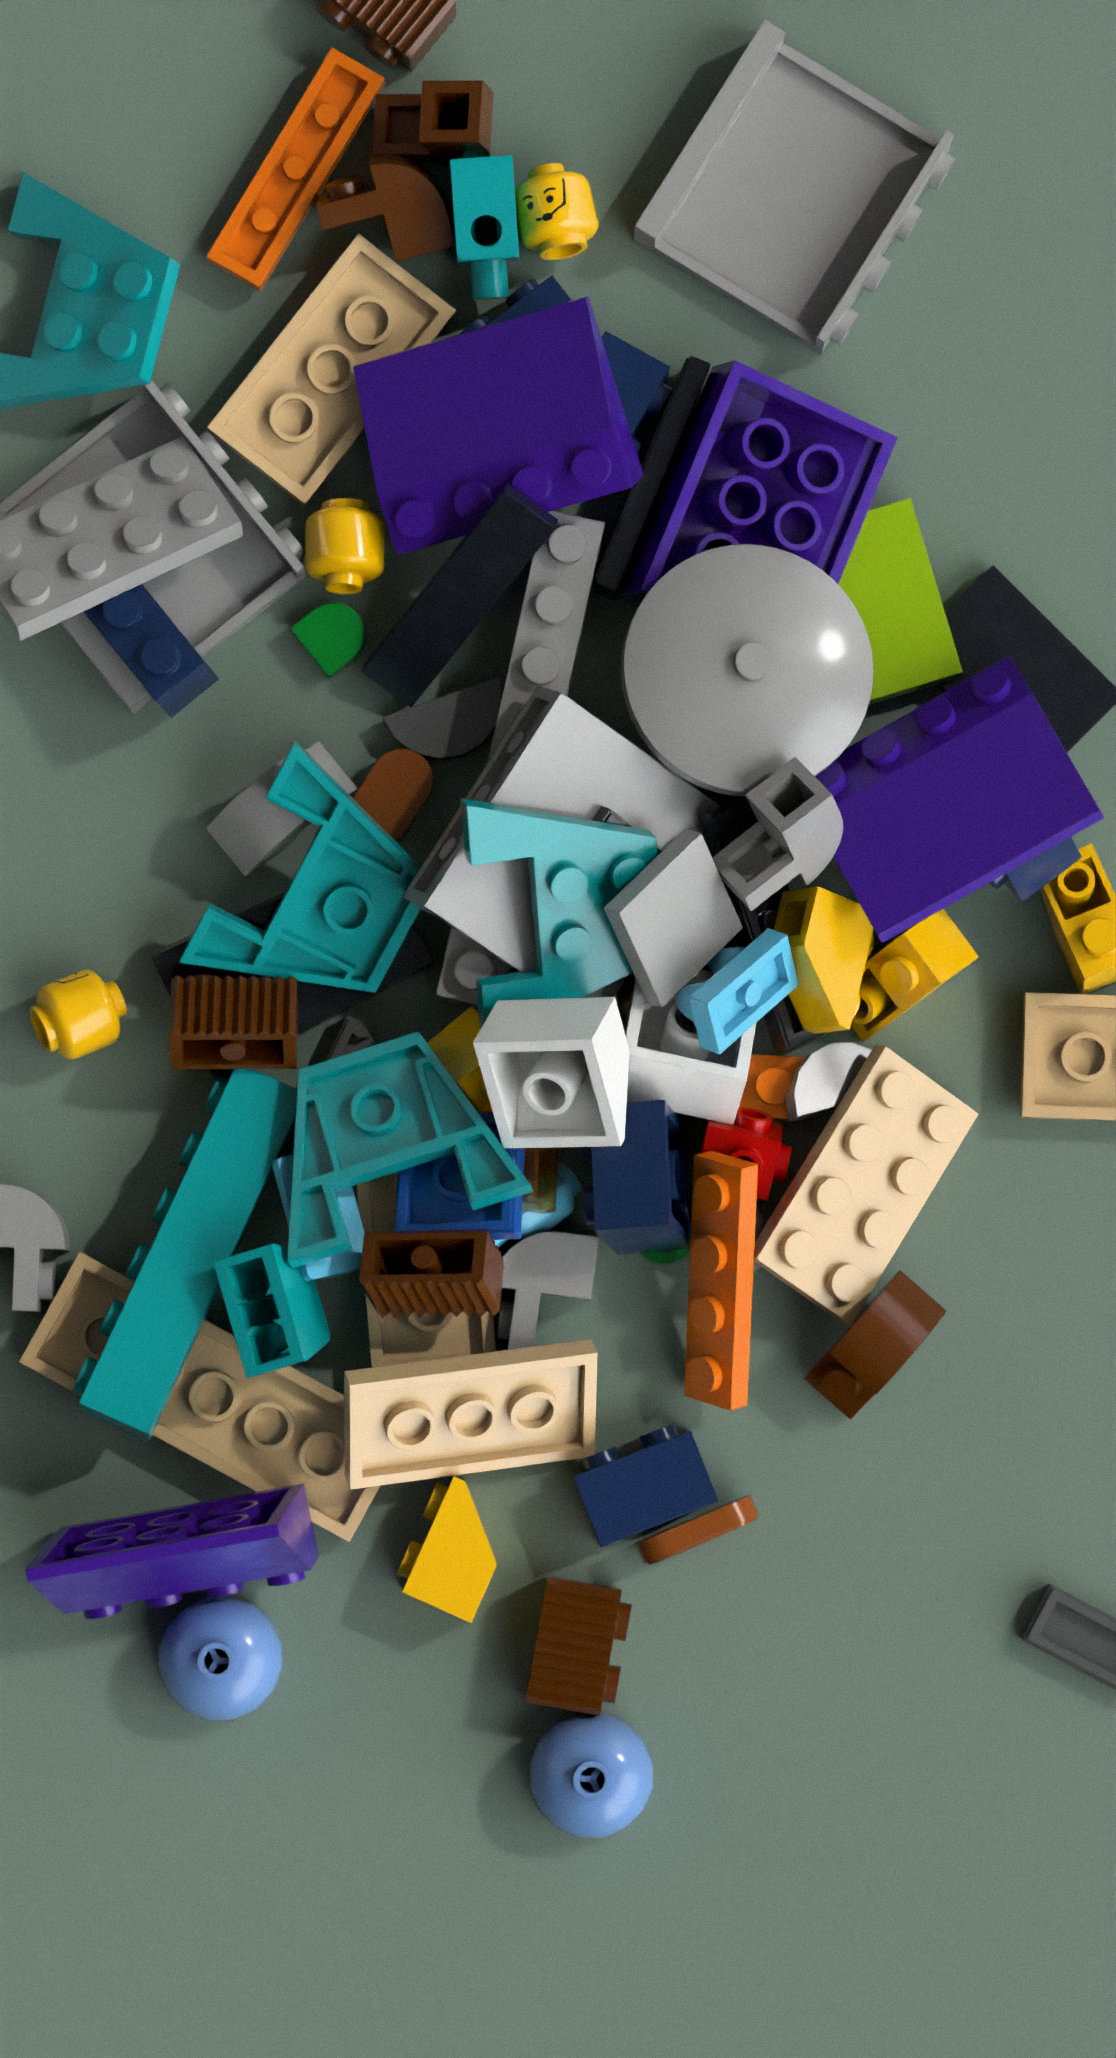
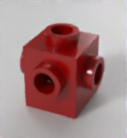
M738 1108L733 1125L707 1119L699 1154L714 1151L758 1164L757 1198L768 1201L772 1181L780 1183L785 1181L792 1150L791 1146L781 1144L783 1124L772 1122L773 1117L770 1114L753 1108Z

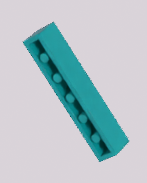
M234 1069L230 1079L221 1074L218 1076L205 1104V1109L214 1112L205 1133L202 1134L193 1130L178 1164L188 1168L178 1190L167 1186L154 1213L152 1221L161 1224L152 1246L141 1242L129 1266L126 1277L135 1281L125 1303L116 1299L113 1301L102 1324L99 1334L109 1338L99 1360L87 1357L75 1382L73 1391L82 1395L79 1401V1412L145 1442H149L220 1288L213 1262L236 1254L272 1176V1163L280 1158L294 1128L297 1105L296 1088L254 1069Z

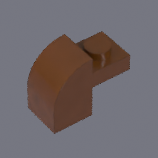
M483 80L422 81V94H376L372 155L386 153L401 155L414 161H439L444 167H450V159L490 157L493 91Z
M386 153L370 155L369 166L373 177L372 181L363 183L360 175L340 178L325 185L327 193L316 196V207L323 230L383 214L396 261L456 245L455 233L440 185L425 167L410 158Z
M899 1270L867 1304L852 1325L820 1358L803 1379L851 1420L899 1371L947 1311Z

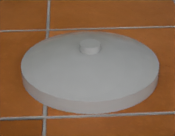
M749 544L728 545L704 551L684 560L660 578L647 593L633 616L624 640L621 657V681L626 707L639 736L649 750L665 766L686 781L701 788L732 796H746L747 793L794 757L814 776H817L841 755L851 743L866 715L873 685V659L869 637L855 605L845 591L823 570L808 560L778 548Z

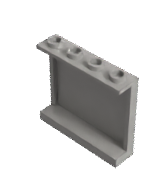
M764 19L637 221L633 240L822 355L830 340L841 345L859 316V313L851 309V306L861 290L864 288L873 293L891 264V261L883 257L893 239L897 237L905 242L916 226L924 210L915 204L926 186L928 185L937 191L956 160V158L948 154L954 134L947 130L942 138L933 134L784 43L786 32Z
M151 380L150 384L142 385L143 389L0 502V521L184 436L241 520L243 536L157 576L142 585L204 659L306 577L304 566L300 562L305 557V550L285 526H282L276 532L261 515V512L268 508V505L246 478L236 484L222 465L229 460V457L207 430L200 436L195 434L183 419L191 411L169 383H166L159 389ZM84 612L59 623L133 715L154 699Z
M541 686L536 687L465 798L592 820L601 806L611 809L633 828L650 830L657 839V848L661 851L685 829L700 832L707 845L698 815L720 807V805L563 693ZM460 806L402 897L419 909L437 916L517 972L535 970L537 968L528 858L471 866L465 856ZM628 975L582 998L615 997L618 1004L624 991L623 983Z

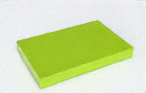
M911 498L869 510L838 585L855 605L869 637L873 659V685L869 705L954 680L963 677L964 674Z

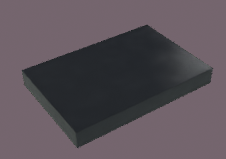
M994 565L945 612L964 676L937 684L936 686L943 693L1010 656L1067 753L1116 705V686Z

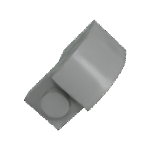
M319 741L305 749L350 796L358 789ZM284 759L246 787L206 828L244 876L283 852L307 826L312 824L265 799L266 793Z
M796 757L746 794L758 822L712 857L722 881L750 911L754 910L796 876L806 886L809 885L829 864L842 838L843 819L833 795Z
M0 1184V1249H14L12 1311L43 1313V1301L54 1299L56 1283L55 1262H45V1251H70L68 1230L59 1212L45 1198L22 1187Z
M543 1232L521 1240L503 1256L502 1289L516 1291L514 1302L502 1301L497 1338L509 1340L508 1350L534 1346L541 1294L591 1300L599 1237L565 1232Z

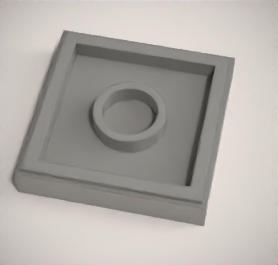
M685 829L604 907L647 1003L662 1008L743 928L702 834L690 829Z

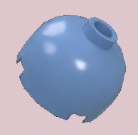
M234 1595L206 1596L183 1607L167 1624L158 1648L159 1674L169 1696L186 1712L209 1721L235 1720L257 1710L275 1690L284 1667L282 1642L273 1620L255 1603ZM216 1649L225 1651L228 1657H220ZM208 1652L210 1653L213 1659V1662L209 1668L207 1667L205 1660ZM219 1664H229L225 1671L215 1673Z
M601 1712L600 1715L577 1713L556 1721L539 1738L530 1759V1790L539 1811L557 1829L579 1838H604L626 1829L644 1811L653 1789V1762L643 1738L626 1721L605 1712ZM595 1767L590 1775L581 1774L585 1769ZM602 1771L604 1783L599 1787L596 1778ZM580 1782H590L594 1791L584 1789Z

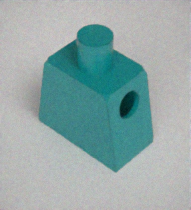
M513 156L450 159L457 265H470L472 300L508 298L507 262L519 261ZM488 221L496 225V243L484 246L476 242L475 225L480 222Z
M269 1244L213 1262L246 1378L307 1361L330 1341V1330L315 1280L305 1281L302 1278L300 1267L291 1268L287 1262L288 1248L277 1244Z

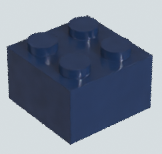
M665 1100L627 1103L625 1139L621 1146L581 1147L584 1163H592L593 1187H585L583 1192L587 1225H595L598 1237L602 1238L617 1255L690 1249L691 1236L685 1126Z

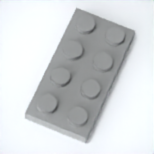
M181 436L1 520L0 611L18 639L22 641L242 537L241 520L184 436Z

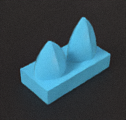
M768 928L747 947L722 948L707 963L714 975L706 982L682 987L675 995V1002L682 1014L695 1023L700 1047L721 1054L799 985L787 934Z

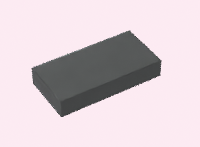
M1048 1584L1020 1639L1116 1690V1618L1052 1584Z

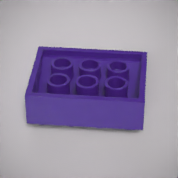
M589 296L364 362L353 367L377 496L396 555L466 536L507 483L549 512L632 488L644 476Z
M736 360L712 366L620 593L638 602H642L656 582L684 560L713 548L742 544L768 546L793 553L823 570L838 584L898 437Z
M1010 656L849 746L832 764L815 776L833 795L843 819L842 838L834 858L882 943L1104 818Z
M303 1483L60 1527L26 1567L25 1571L27 1581L61 1612L69 1614L83 1611L85 1619H97L119 1613L122 1610L121 1604L144 1600L146 1608H159L183 1600L182 1593L205 1589L207 1597H220L243 1590V1582L267 1578L269 1586L295 1583L305 1578L304 1571L312 1569L319 1554Z

